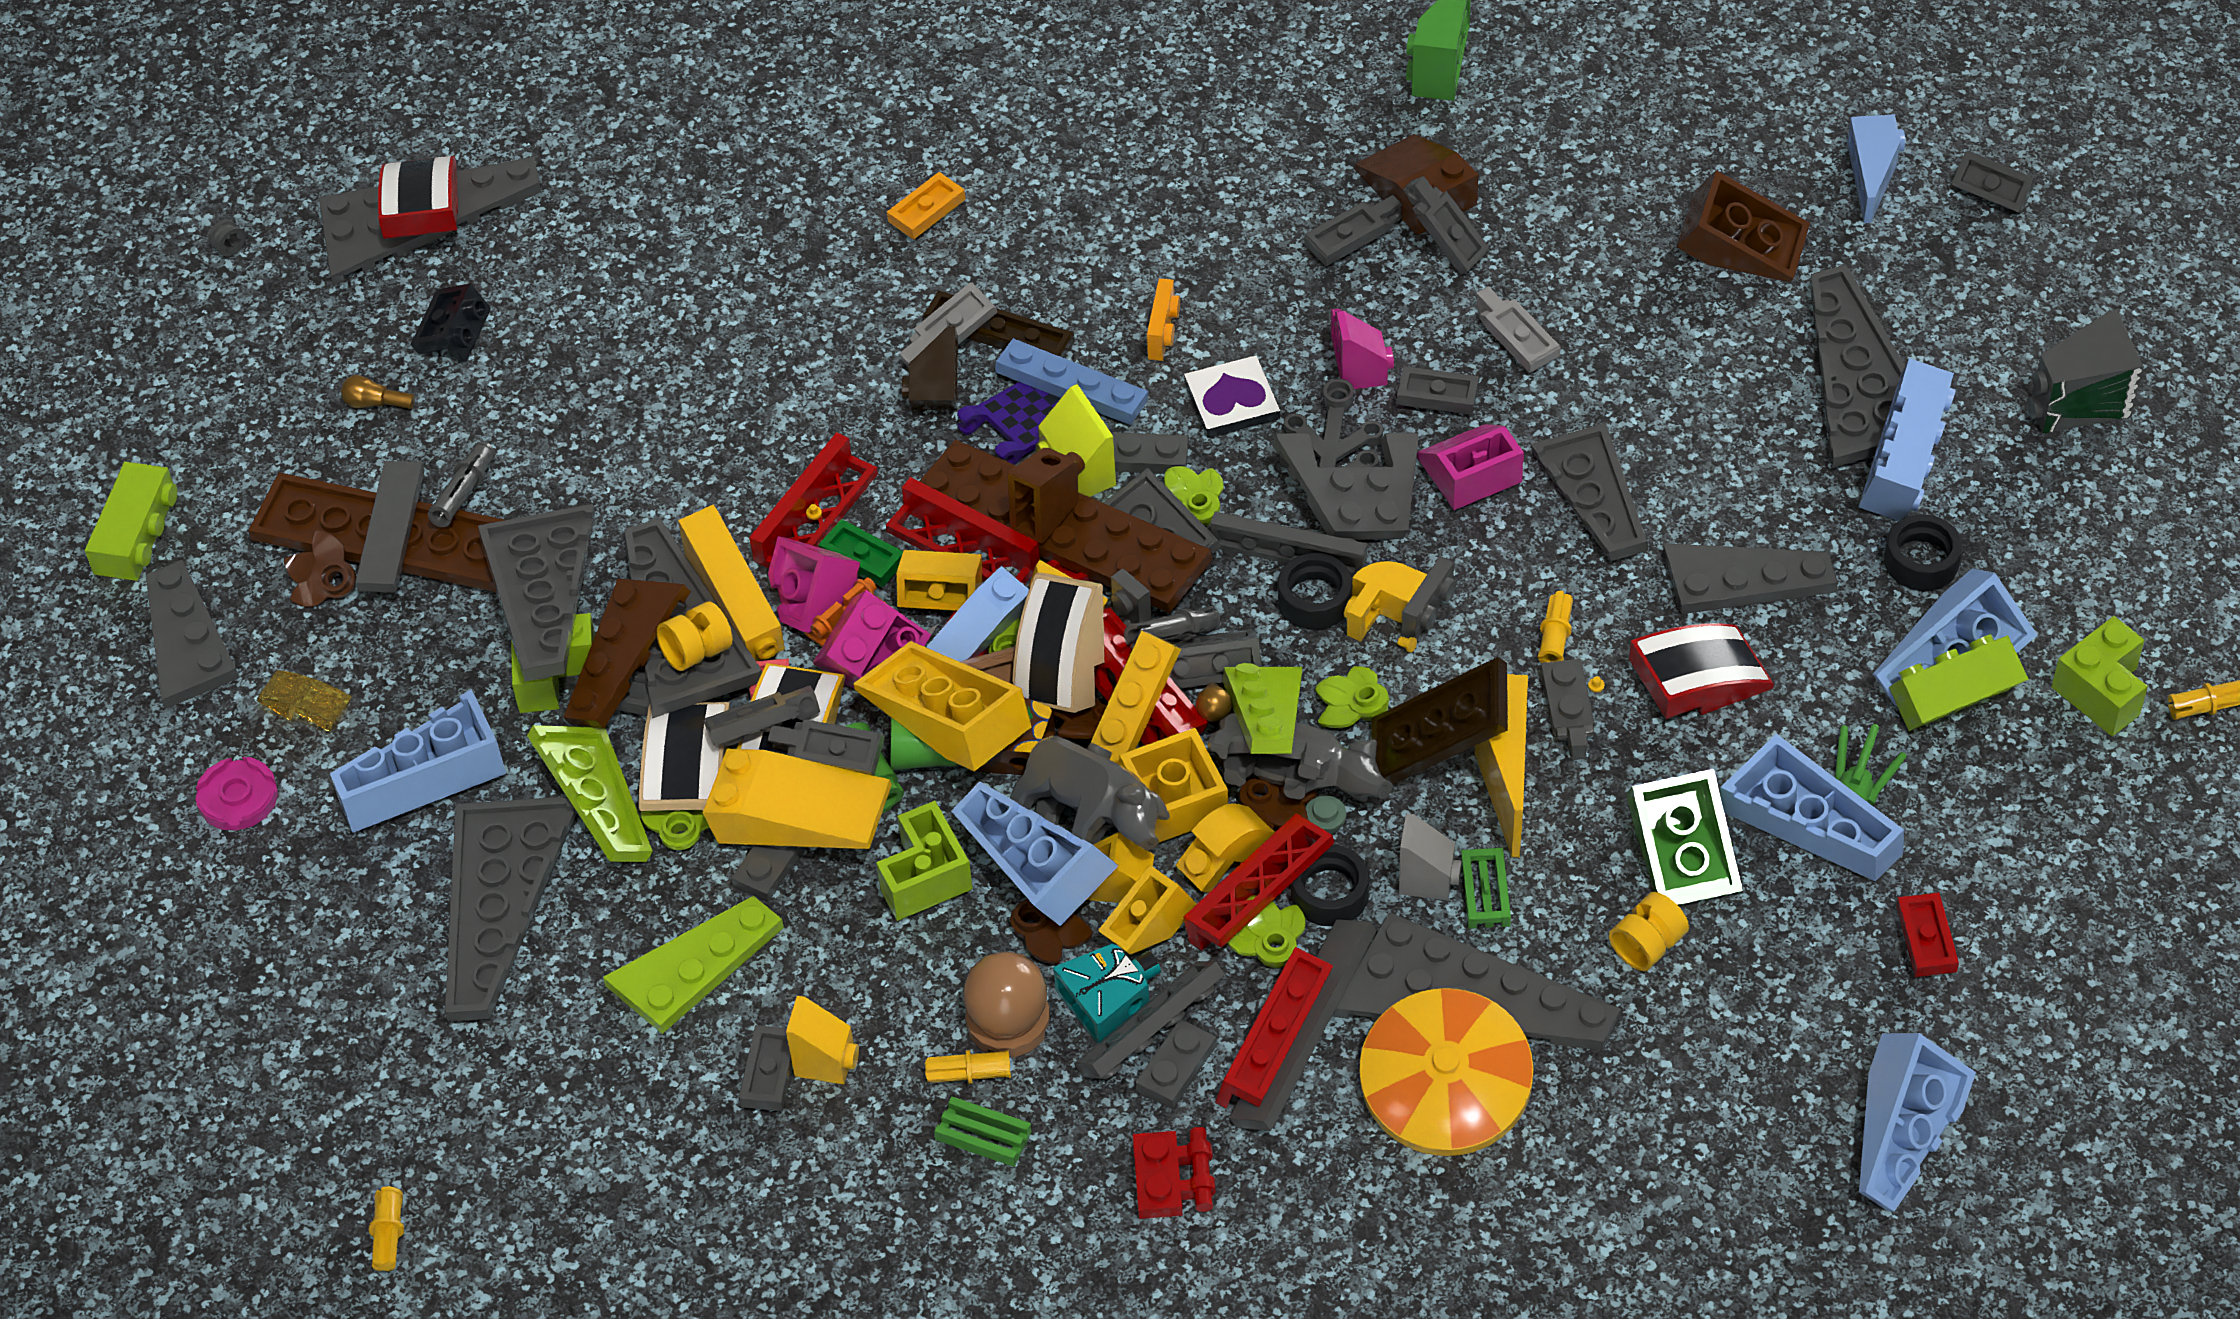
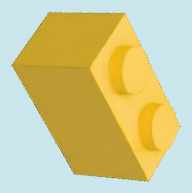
M904 550L896 572L897 607L958 611L974 591L982 585V554Z

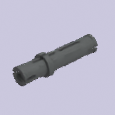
M486 442L475 443L466 459L458 462L454 468V476L434 505L429 509L428 518L434 525L439 527L448 526L472 489L480 486L485 478V470L494 461L496 456L495 449Z
M1206 606L1197 610L1184 608L1175 611L1174 615L1128 625L1124 631V639L1127 645L1133 643L1130 647L1131 649L1134 648L1141 630L1166 642L1174 639L1187 641L1195 638L1199 633L1215 631L1220 625V615L1217 610L1212 612L1214 609L1212 606Z

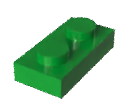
M843 519L818 544L819 548L837 552L860 562L857 574L863 578H870L876 585L882 588L897 572L903 554L902 550Z

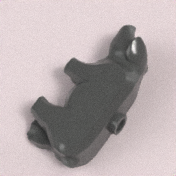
M1233 713L1220 720L1218 730L1210 736L1208 741V750L1215 752V757L1222 766L1221 770L1225 783L1236 786L1244 785L1246 778L1255 774L1260 780L1284 785V794L1289 798L1302 799L1309 791L1334 786L1362 802H1366L1369 796L1385 798L1393 790V784L1380 774L1375 761L1376 740L1356 741L1349 744V747L1346 748L1331 733L1296 722L1292 754H1251L1237 717Z
M1058 736L1044 738L1033 747L1026 769L1015 783L1010 799L1028 810L1031 809L1033 802L1038 799L1036 813L1055 825L1058 824L1063 810L1067 806L1072 807L1077 811L1072 834L1091 844L1099 842L1108 829L1116 827L1127 839L1142 849L1150 850L1159 844V839L1155 835L1157 819L1168 820L1170 818L1166 805L1158 794L1151 791L1133 772L1109 760L1112 752L1092 742L1085 749Z

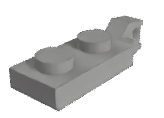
M970 282L914 328L915 333L910 337L912 343L899 353L903 363L909 368V363L947 326L956 327L958 344H960L997 313V309L975 284Z
M1489 286L1476 293L1477 303L1475 308L1480 313V320L1529 373L1560 356V345L1515 299L1502 301Z

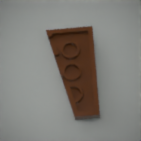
M617 579L563 716L570 725L605 728L630 689L631 684L628 680L633 672L640 666L644 667L652 653L648 649L657 636L658 625L671 619L670 615L678 602L684 604L691 593L684 584Z

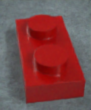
M1940 893L1898 897L1896 909L1915 977L1957 972L1959 961Z

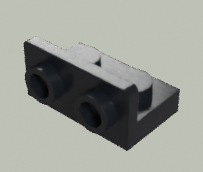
M471 283L438 289L410 345L418 354L448 349L459 363L466 362L491 308Z

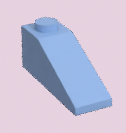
M1895 114L1850 118L1847 145L1864 223L1872 222L1896 169L1899 151H1904L1905 149L1904 130L1898 129Z
M1001 566L974 591L926 648L959 662L978 657L999 634L1003 633L1022 615L1029 589Z

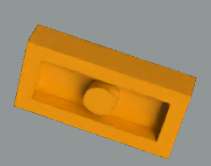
M938 172L888 210V222L914 240L965 201V189Z
M1159 278L1147 331L1149 360L1163 361L1166 346L1173 345L1175 326L1171 324L1172 318L1179 317L1180 296L1174 295V280Z

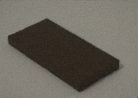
M1496 657L1373 717L1371 740L1377 741L1375 761L1380 774L1392 784H1396L1508 731L1507 663L1500 657Z

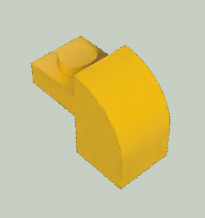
M1389 561L1373 563L1360 569L1352 577V597L1349 599L1344 610V617L1347 618V636L1361 642L1380 614L1402 623V611L1427 574L1407 565Z
M1234 803L1226 804L1209 813L1193 828L1191 832L1196 838L1175 865L1201 892L1209 893L1234 861L1242 863L1275 832L1249 806Z

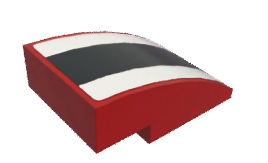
M455 155L382 164L378 184V220L383 239L457 230L458 191Z
M1723 623L1688 625L1631 640L1629 661L1665 719L1697 708L1700 715H1704L1766 692L1774 687V683L1737 625Z

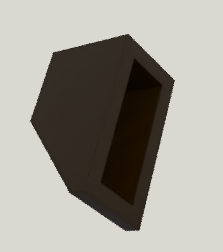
M947 326L909 363V376H902L903 399H908L912 410H957L958 334L955 326Z

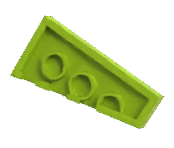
M1241 663L1236 665V667H1224L1223 684L1231 698L1232 707L1251 754H1292L1303 667H1258L1251 663Z
M533 725L527 737L610 862H647L653 851L606 728Z
M752 896L604 976L605 986L663 1034L784 928L782 918L756 897Z

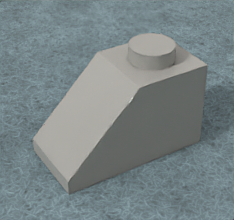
M1406 813L1400 846L1399 895L1449 901L1451 885H1459L1462 867L1461 860H1454L1455 843L1415 814Z

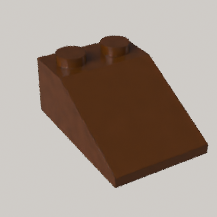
M1416 134L1354 164L1355 171L1383 200L1394 195L1402 203V220L1417 236L1427 230L1412 209L1415 205L1411 204L1403 191V188L1411 180L1424 176L1432 188L1437 187L1442 193L1447 191L1462 212L1477 205L1479 174L1456 151Z
M1716 170L1694 191L1676 247L1707 265L1791 282L1796 273L1810 222Z

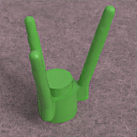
M1873 724L1865 740L1857 765L1850 767L1845 772L1848 727L1843 725L1840 728L1835 778L1874 806L1880 791L1906 759V753H1899L1876 783L1873 784L1872 774L1865 769L1879 730V726Z

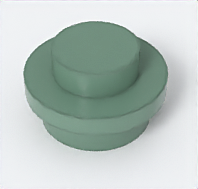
M1319 796L1312 799L1306 806L1308 820L1330 834L1336 833L1345 823L1346 808L1335 797Z

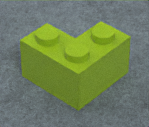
M591 613L576 614L565 674L525 682L511 640L512 687L519 713L559 709V677L580 675L596 635Z
M2111 617L2058 658L2051 688L2113 737L2141 714L2148 686L2133 675L2132 672L2138 667L2145 640L2117 617Z
M935 800L897 816L901 844L905 851L876 862L880 890L897 921L973 889L970 862Z

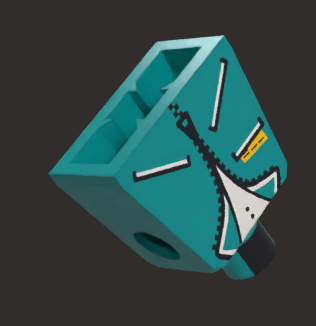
M1110 944L1053 967L1055 991L1098 1044L1150 1000L1147 980L1161 973V968L1157 959L1150 951L1130 961L1118 945Z

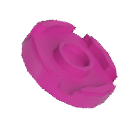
M242 757L243 760L232 761V758L219 761L205 771L198 780L195 799L201 816L208 824L221 830L237 831L252 827L268 816L275 807L278 789L275 777L265 763L252 757Z

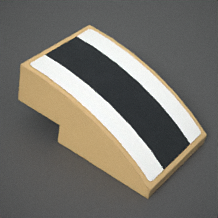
M1040 572L1035 574L1021 615L1014 654L1013 685L1022 688L1025 698L1050 708L1076 713L1095 705L1094 666L1105 662L1103 584Z
M730 702L697 703L652 718L649 704L642 747L639 811L704 810L726 749H729V746L713 745L707 733L704 720L707 717L729 710Z

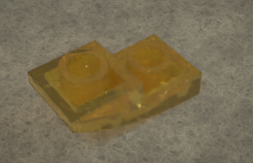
M277 670L256 701L289 720H292L297 713L330 732L348 707L352 696L316 679L293 672Z

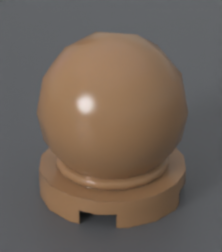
M1007 951L984 956L971 967L964 984L963 1002L966 1007V1028L972 1042L985 1053H988V1049L994 1052L1009 1050V1057H1017L1029 1053L1041 1044L1045 1038V1031L1049 1026L1050 1008L1047 1002V985L1039 967L1023 954Z

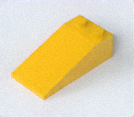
M912 641L908 642L853 683L858 693L943 757L972 771H976L985 765L992 757L1032 727L1022 688Z
M1507 674L1508 731L1476 745L1475 756L1511 857L1520 858L1528 675Z
M726 749L702 813L718 844L870 849L892 784L890 779L767 750Z

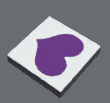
M1257 356L1184 374V383L1207 438L1280 419V409Z

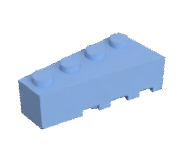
M1911 358L1908 359L1895 390L1860 499L1859 508L1897 521L1906 517L1910 510H1918L1924 494V489H1921L1924 477H1928L1935 458L1934 455H1931L1934 444L1938 445L1945 427V422L1941 421L1943 410L1949 411L1956 389L1950 388L1954 373Z
M472 689L460 695L461 702L450 709L445 710L443 707H440L430 713V720L413 731L407 727L395 734V739L382 749L373 747L330 773L340 806L352 833L506 774L497 740Z
M1775 734L1720 787L1721 802L1725 814L1873 881L1881 877L1903 855L1904 829L1778 734Z
M980 781L951 810L1029 901L1060 926L1119 866L1093 844L1076 837L1068 830L1051 823L1036 812L1026 809Z

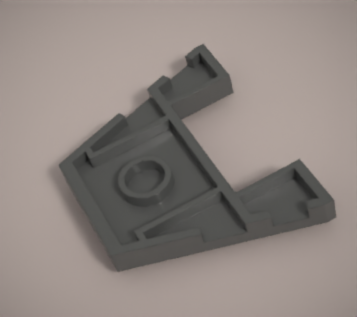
M1309 433L1275 435L1272 441L1274 450L1277 454H1283L1289 464L1287 471L1292 479L1299 481L1308 495L1306 501L1327 535L1354 540L1404 539L1409 529L1419 439L1418 433L1384 434L1380 442L1387 467H1318Z

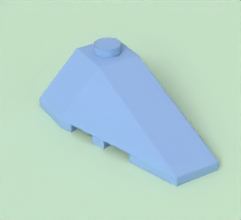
M1972 568L1938 598L1877 668L1873 676L1892 703L1897 706L1889 686L1901 680L1899 672L1919 663L1922 664L1923 669L1936 665L1935 657L1953 649H1957L1959 655L1971 650L1969 643L1989 634H1992L1994 640L2008 635L2016 653H2018L2038 634L1996 573Z
M1882 1033L1868 1073L1859 1192L1890 1212H1894L1919 1177L1921 1173L1920 1164L1929 1152H1936L1943 1142L1940 1135L1948 1123L1956 1122L1962 1114L1976 1074L1975 1071L1920 1033Z

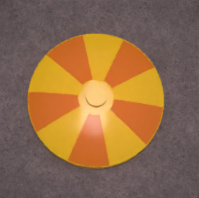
M1440 988L1421 991L1392 1005L1377 1019L1370 1029L1360 1057L1361 1090L1366 1106L1374 1120L1397 1142L1415 1151L1431 1155H1464L1492 1145L1506 1135L1518 1122L1525 1111L1531 1095L1533 1084L1532 1054L1526 1036L1518 1023L1505 1009L1492 1000L1477 993L1460 989Z

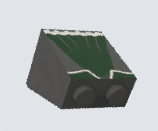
M2117 310L2108 311L2040 355L2038 369L2033 373V393L2031 397H2028L2027 406L2030 417L2033 420H2037L2043 434L2132 417L2144 366Z

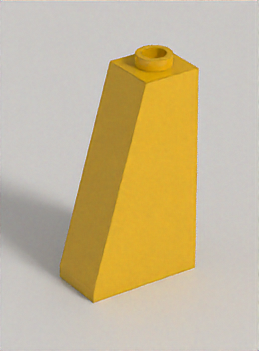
M714 504L678 520L685 556L755 661L769 659L776 653L784 650L781 625Z

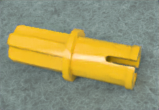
M1556 591L1555 594L1550 596L1546 619L1540 625L1543 636L1540 651L1538 652V660L1541 663L1564 660L1563 654L1566 638L1572 632V626L1569 621L1573 604L1572 596L1565 594L1564 591Z
M2240 680L2211 686L2210 683H2204L2200 689L2169 694L2168 702H2173V704L2168 705L2172 718L2178 720L2183 717L2206 712L2210 715H2215L2219 709L2240 705Z
M966 1050L965 1055L928 1057L925 1060L927 1082L968 1080V1084H973L972 1080L1011 1078L1009 1050L971 1054L970 1050Z
M387 1186L381 1187V1191L377 1189L375 1192V1211L373 1221L369 1225V1233L374 1237L373 1269L390 1272L396 1267L398 1238L404 1233V1225L401 1223L403 1192L396 1187Z

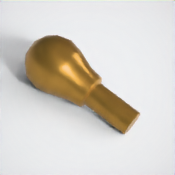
M361 375L348 377L341 387L342 399L348 406L353 408L382 407L384 404L412 409L414 406V394L388 390L386 386L377 384Z
M1216 683L1207 684L1205 689L1198 694L1195 702L1197 712L1202 718L1210 722L1220 721L1226 717L1232 707V701L1228 692Z

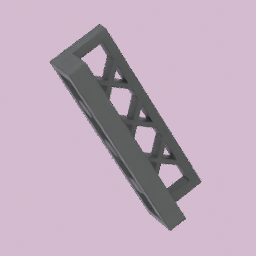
M1254 629L1196 636L1187 641L1179 639L1168 641V643L1181 648L1169 675L1179 688L1201 686L1209 683H1223L1224 667H1236V665L1241 663H1251L1262 667L1259 638ZM1107 668L1108 679L1116 687L1115 674L1110 668Z

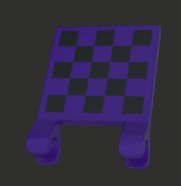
M1018 382L979 405L965 406L958 410L957 416L962 422L957 424V428L965 435H969L975 432L987 420L1008 440L998 444L995 447V453L1000 459L1015 465L1025 454L1036 449V444L1039 443L1038 426L1061 398Z

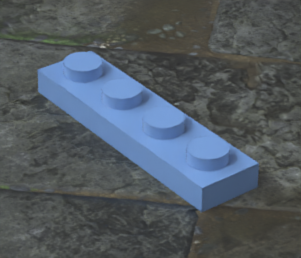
M1014 338L996 360V373L1060 398L1071 386L1078 384L1096 412L1128 425L1133 423L1148 401V391Z

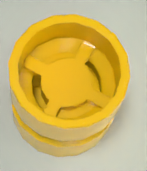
M711 601L704 602L688 610L685 616L677 615L660 623L657 627L659 647L668 663L678 671H684L702 662L704 656L712 657L729 649L733 641L731 627L722 610Z
M1650 892L1632 909V914H1627L1609 931V940L1615 952L1625 963L1639 971H1648L1665 955L1666 948L1670 949L1689 931V923L1681 908L1673 900L1659 892Z

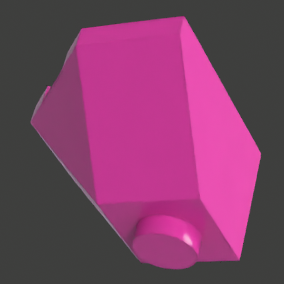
M1339 308L1331 309V339L1340 379L1350 382L1354 389L1387 385L1388 370L1394 369L1392 347H1385L1382 332Z
M778 536L768 577L771 588L778 589L781 604L777 607L780 622L802 632L810 633V626L814 624V617L817 615L821 616L835 602L844 605L842 596L854 587V583L857 581L860 562L837 552Z

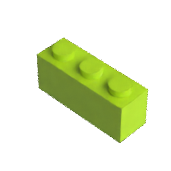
M124 461L84 550L94 575L138 581L143 567L148 566L151 560L152 546L156 537L161 536L164 530L165 517L169 507L174 506L177 499V486L173 484L168 467Z
M1989 634L1969 643L1971 650L1959 655L1957 649H1953L1935 657L1936 665L1923 669L1922 664L1919 663L1899 672L1901 680L1889 686V689L1908 731L2008 691L2029 680L2009 636L1994 640L1992 634Z

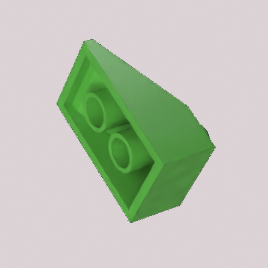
M1437 0L1418 19L1416 33H1409L1407 55H1412L1413 59H1408L1406 81H1412V96L1455 101L1470 28L1471 0Z
M1714 769L1636 785L1630 788L1626 795L1635 833L1654 892L1664 894L1677 905L1743 891Z

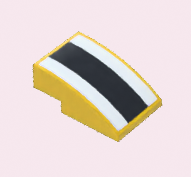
M766 663L751 702L777 692L784 695L811 685L816 695L820 712L809 717L807 720L835 725L845 675ZM791 718L783 721L780 727L794 729L796 722L803 721L798 718ZM758 730L744 735V739L738 742L737 749L767 750L787 755L788 752L772 747L773 744L768 741L770 731L761 732Z

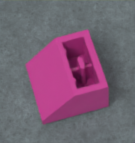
M1484 424L1417 452L1418 460L1453 510L1522 482L1524 452L1508 429L1502 425Z
M865 590L851 599L813 661V664L824 672L844 674V685L854 688V682L908 642L912 641L925 646L932 634Z

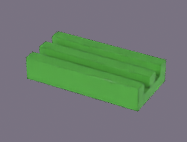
M1503 848L1461 850L1468 929L1477 928V924L1485 923V928H1492L1494 923L1500 922L1502 927H1510L1511 914ZM1487 860H1494L1500 911H1492ZM1471 861H1478L1483 912H1476Z
M951 1096L948 1102L949 1108L947 1111L944 1110L941 1116L942 1122L940 1125H937L934 1131L935 1140L1015 1167L1032 1132L1031 1123ZM953 1125L974 1132L976 1136L988 1140L994 1139L1013 1147L1009 1149L950 1128Z

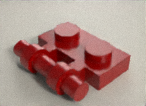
M1194 1127L1190 1129V1143L1182 1146H1177L1176 1131L1133 1134L1139 1219L1183 1216L1182 1200L1195 1199L1196 1210L1200 1212H1207L1213 1209L1212 1196L1216 1193L1215 1178L1210 1175L1209 1162L1213 1158L1212 1144L1207 1141L1205 1128ZM1192 1165L1193 1177L1189 1180H1180L1179 1166Z

